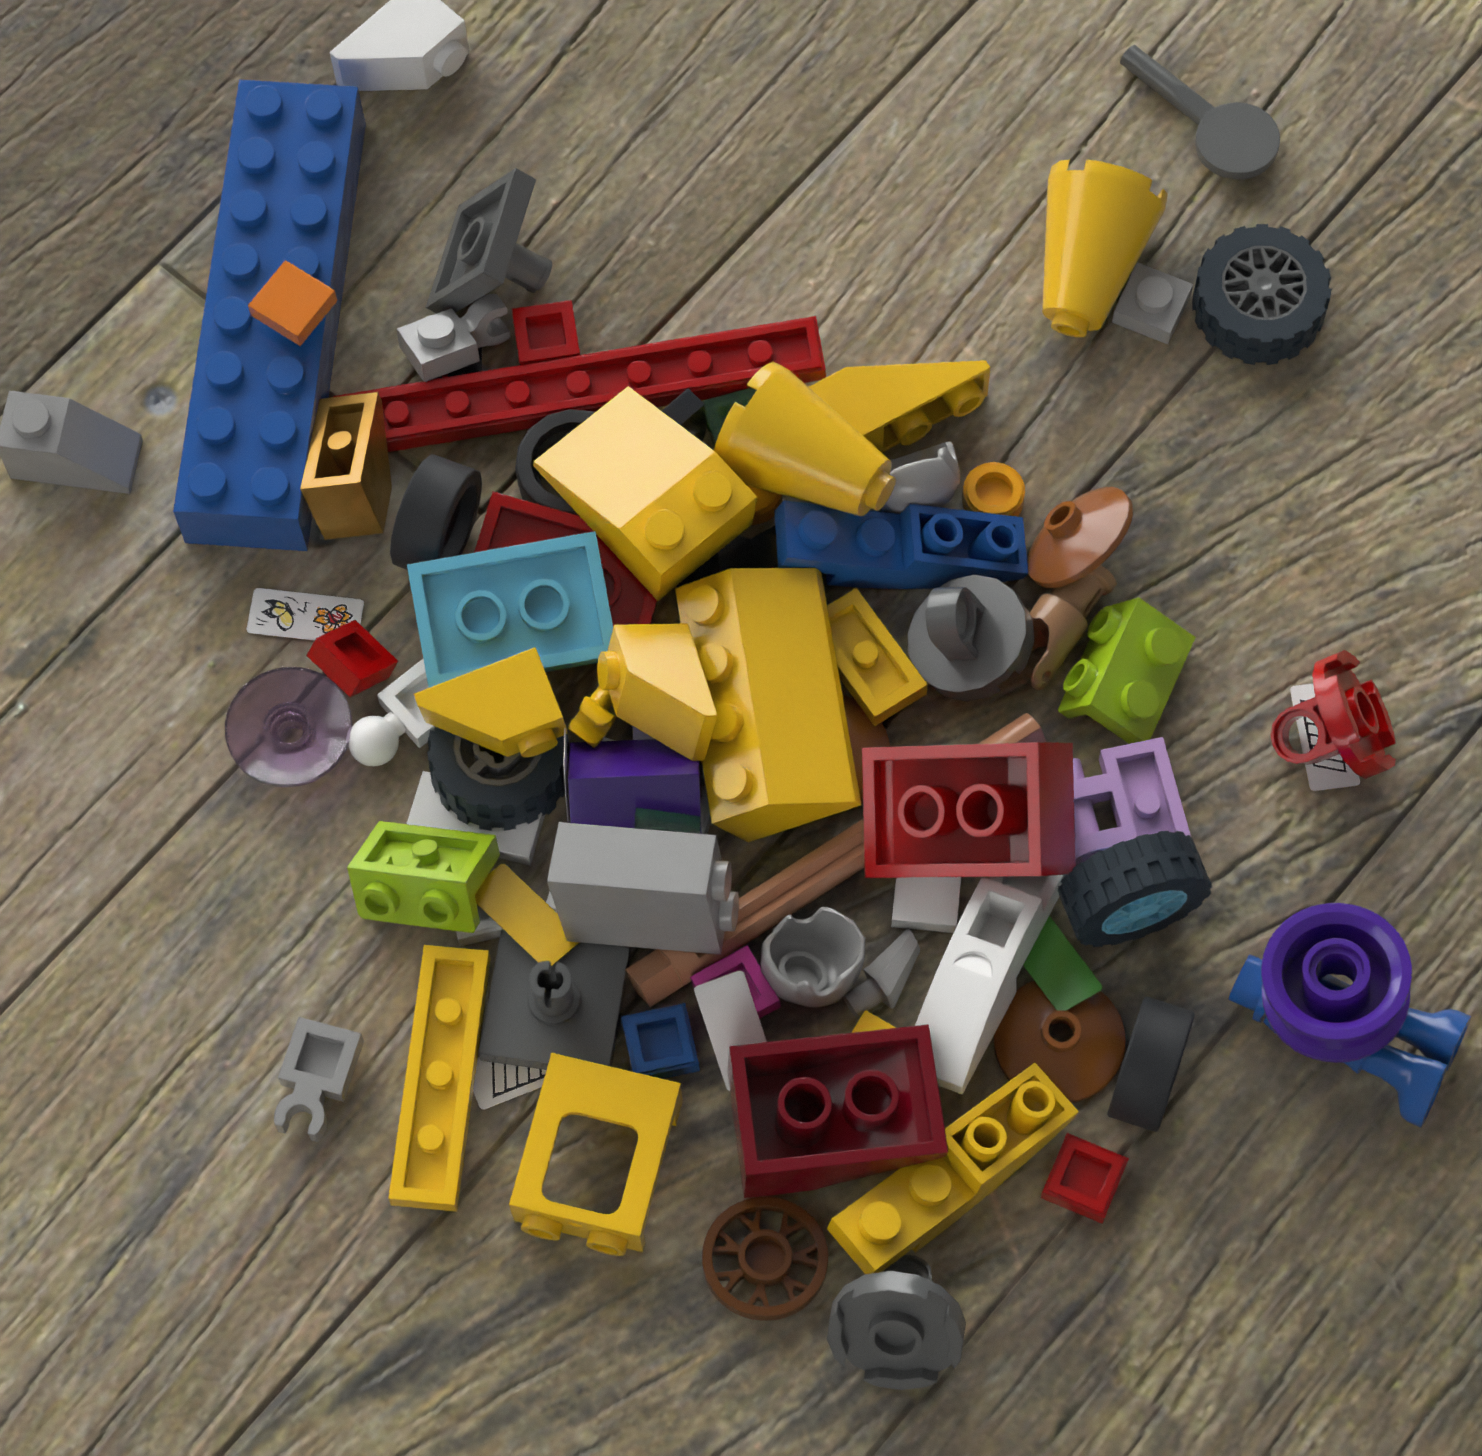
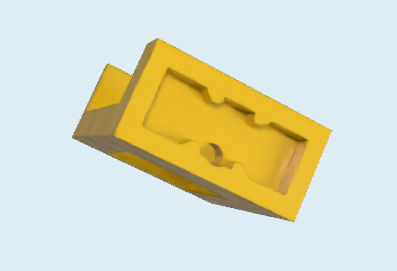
M551 1052L509 1202L513 1220L522 1223L521 1230L529 1235L547 1240H559L561 1233L586 1238L587 1247L613 1256H624L626 1249L643 1252L645 1246L644 1229L672 1125L677 1126L683 1103L681 1083ZM571 1114L626 1126L634 1129L638 1135L622 1201L618 1210L614 1213L602 1214L552 1202L546 1199L542 1193L559 1127L566 1116Z

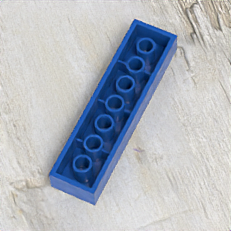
M239 80L173 509L185 543L308 551L312 512L300 488L319 400L329 398L366 128L359 89L356 86ZM285 260L334 289L337 297L335 305L301 346L252 317L248 304Z

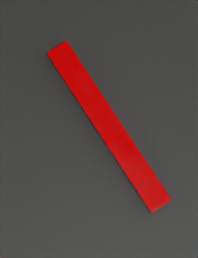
M816 316L333 397L378 392L382 400L388 452L530 429L547 415L569 409L596 412L628 386L658 408L669 405L686 389H690L700 400L757 391L748 386L747 383L762 367L771 362H776L789 369L803 383L820 381L826 378V368Z

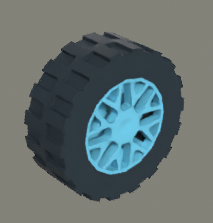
M1159 831L1155 834H1144L1128 841L1119 842L1104 851H1099L1090 856L1088 860L1076 865L1072 872L1063 877L1061 880L1062 885L1058 886V893L1077 941L1080 940V943L1085 946L1090 944L1093 947H1102L1103 945L1111 944L1112 946L1122 944L1125 941L1136 940L1155 931L1158 932L1176 921H1180L1188 916V913L1203 904V900L1211 894L1210 888H1212V884L1190 835L1185 836L1184 832Z

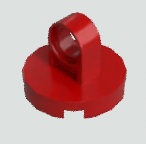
M1343 650L1315 662L1312 673L1315 697L1287 708L1273 722L1270 734L1272 746L1276 753L1285 761L1309 765L1322 762L1340 754L1351 770L1364 779L1395 766L1396 759L1391 757L1390 754L1385 756L1384 748L1396 744L1388 711L1373 680L1371 679L1360 684L1356 675L1351 670L1361 664L1353 654ZM1308 717L1317 727L1318 739L1312 750L1300 754L1290 744L1289 731L1296 720Z

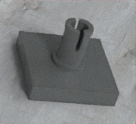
M515 168L458 206L428 298L427 309L437 314L452 308L456 313L502 285L505 278L522 286L531 293H535L536 290L539 291L545 285L552 269V261L516 243L536 182L535 178Z
M501 930L478 1053L480 1061L547 1070L552 1052L612 1067L627 981L625 969L629 967L631 958L630 947L580 942L551 966L550 961L538 963L506 931Z

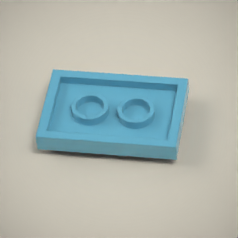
M596 531L407 564L428 687L443 683L536 647L545 672L598 663L600 652L608 651L613 623Z

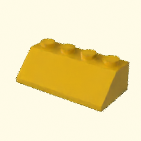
M730 568L675 588L680 623L689 624L717 712L705 761H702L711 823L746 842H751L861 806L821 571L816 568Z

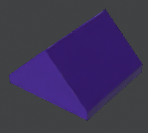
M656 739L601 741L595 748L587 742L570 743L568 788L571 823L702 834L699 761H691Z

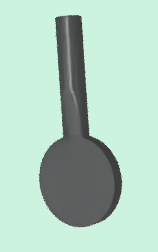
M1132 45L1125 51L1120 64L1198 125L1195 140L1196 152L1201 162L1210 171L1224 178L1240 180L1258 176L1274 163L1279 151L1280 132L1277 124L1267 112L1257 106L1238 102L1214 107L1136 45Z

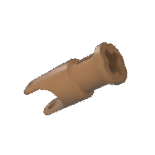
M1102 565L1074 583L1054 588L1050 594H1042L1029 612L1033 619L1034 628L1032 651L1038 647L1047 646L1046 652L1035 666L1031 676V684L1034 689L1042 690L1049 684L1088 627L1086 618L1102 595L1105 596L1111 593L1117 585L1114 576Z

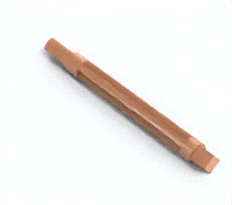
M1025 713L978 744L1046 742L1037 721L1031 715ZM864 818L740 897L735 931H725L721 955L656 949L626 968V973L636 993L649 1007H652L691 982L690 977L727 957L781 922L787 915L797 912L865 868Z

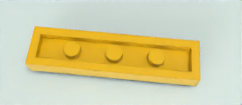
M424 945L388 1196L391 1206L457 1212L491 961L488 950Z

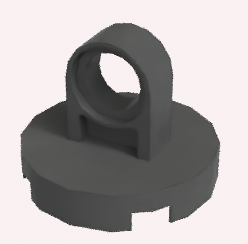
M979 575L951 579L939 588L932 589L915 611L908 631L909 658L923 679L944 697L966 702L988 698L1001 691L997 685L1007 680L1014 670L1018 674L1021 673L1028 663L1034 645L1033 619L1019 596L998 579Z
M905 1254L884 1271L865 1274L842 1288L832 1302L827 1341L834 1358L843 1367L847 1358L854 1366L865 1370L864 1381L874 1386L898 1390L922 1388L936 1383L940 1371L948 1368L951 1364L955 1368L961 1361L966 1321L959 1303L942 1286L933 1282L931 1267L928 1263L917 1256Z

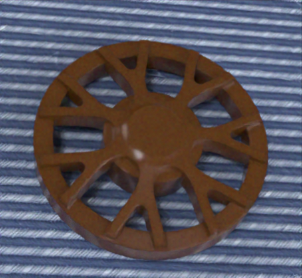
M776 1197L749 1198L727 1208L712 1223L703 1244V1273L712 1294L724 1307L733 1313L752 1320H779L801 1311L818 1295L828 1270L827 1242L816 1220L806 1210L793 1202ZM762 1211H773L783 1214L779 1233L769 1229L760 1230ZM756 1212L755 1220L750 1221L745 1214ZM789 1217L798 1221L793 1226L787 1225ZM735 1219H738L750 1232L744 1238L741 1245L734 1242L723 1231ZM805 1228L811 1235L814 1244L792 1253L787 1239ZM718 1238L726 1244L725 1246H715ZM817 1252L818 1261L810 1259L808 1256ZM713 1255L738 1256L739 1269L715 1272L712 1257ZM792 1264L816 1269V1273L809 1285L798 1282L788 1276ZM744 1278L757 1286L747 1303L740 1301L730 1294L733 1288ZM720 1281H729L725 1287L720 1283ZM780 1283L788 1295L789 1302L769 1306L765 1287H772ZM797 1290L802 1293L795 1297L793 1291ZM760 1301L763 1306H755V1303Z

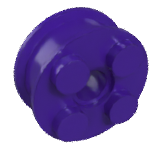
M1325 903L1311 906L1286 919L1275 930L1266 945L1261 965L1264 1012L1277 1036L1296 1052L1324 1062H1351L1378 1052L1388 1045L1399 1033L1407 1018L1410 1006L1411 958L1400 934L1388 921L1366 908L1346 903ZM1334 974L1347 976L1352 980L1353 984L1343 990H1330L1319 981L1326 975Z

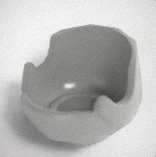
M950 441L892 459L890 475L896 478V482L888 501L881 510L886 513L900 514L909 504L942 507L949 502L960 484V469L953 444Z
M821 907L812 917L801 920L795 919L789 914L774 928L773 933L769 934L762 944L761 972L777 997L786 1002L806 1007H824L834 1004L854 986L859 978L865 960V937L854 920L832 908Z

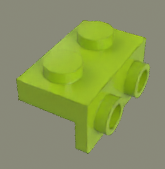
M1138 597L1106 606L1095 615L1088 628L1087 634L1090 640L1081 660L1070 669L1064 680L1063 689L1066 692L1058 708V712L1068 719L1088 715L1129 744L1151 739L1196 638Z

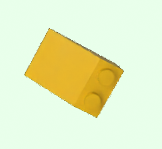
M629 386L538 457L533 464L593 531H596L597 536L657 601L751 526L753 522L757 496L714 450Z

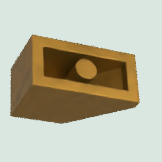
M378 392L319 400L300 490L324 540L384 533L392 482L382 400Z

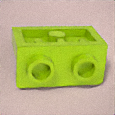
M379 821L347 866L358 915L362 919L474 933L480 924L475 894L500 857L496 835Z

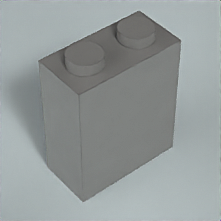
M558 822L547 883L567 941L721 955L725 931H735L737 925L739 896L738 892L730 891L732 879L731 862L722 861L716 835Z

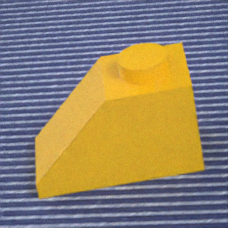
M689 624L614 625L608 651H602L599 654L597 675L600 688L609 691L616 716L691 761H705L717 712Z
M536 647L414 693L415 700L426 723L507 757L519 752L522 757H532L547 752L558 744L557 738L563 736L564 728L566 729L562 713Z

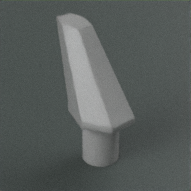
M909 928L869 966L863 969L867 980L843 996L846 1005L856 1018L860 1017L865 1010L869 1011L881 1002L891 1009L895 1007L920 952L919 944Z

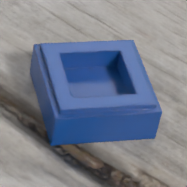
M686 1003L621 1016L632 1072L665 1079L700 1071Z

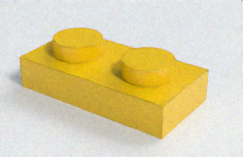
M857 588L827 605L839 678L874 726L927 694L928 684Z

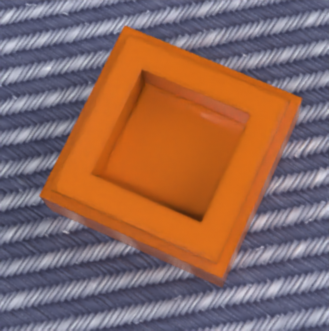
M285 260L248 304L252 317L301 346L335 305L337 297L334 289Z

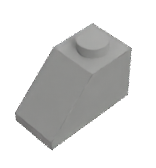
M9 391L0 425V457L10 479L126 494L131 493L143 441L140 433L70 398Z

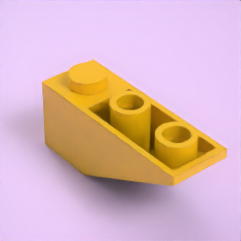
M986 360L845 367L809 386V388L880 452H884L899 443L910 445L917 442L931 430L934 424L951 415L962 417L978 408L985 397L988 396L991 367Z

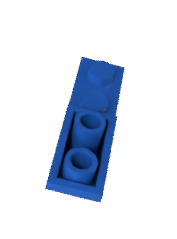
M784 500L774 511L778 568H816L821 573H826L827 585L877 589L939 588L951 579L971 575L996 578L1001 582L1024 579L1028 575L1023 517L909 504L900 514L868 511L864 516H857L817 504Z

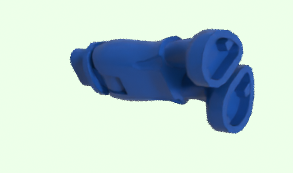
M1249 954L1233 985L1229 1000L1254 1011L1252 1019L1259 1023L1263 1021L1274 1032L1266 1018L1262 1002V959ZM1330 974L1324 976L1319 981L1330 990H1343L1351 986ZM1409 1008L1407 1018L1395 1037L1414 1046L1425 1057L1386 1045L1368 1057L1342 1063L1346 1064L1357 1074L1364 1070L1393 1086L1398 1094L1401 1117L1421 1128L1436 1099L1446 1070H1449L1458 1052L1471 1016L1453 1009L1428 1013Z

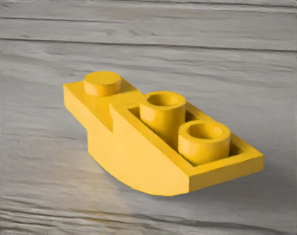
M1033 1063L945 1128L948 1147L947 1157L898 1169L834 1216L827 1230L864 1274L882 1272L910 1250L916 1253L988 1196L1062 1131L1077 1116L1079 1111L1036 1063Z

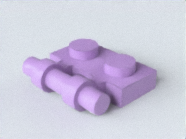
M1163 737L1100 750L1099 762L1103 773L1101 775L1085 778L1080 759L1073 758L1076 864L1083 863L1095 853L1104 851L1119 842L1134 839L1136 836L1155 834L1159 831L1184 832L1185 836L1190 835ZM1110 800L1117 827L1099 831L1093 805Z

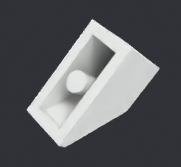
M390 0L330 51L336 84L339 86H356L359 91L429 89L442 76L447 77L455 73L463 64L466 55L469 54L465 21L441 0Z

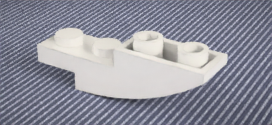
M1065 875L990 877V879L982 877L947 946L915 1026L929 1024L938 1086L963 1095L1016 994V977L1059 898L1058 886L1062 885L1061 880Z

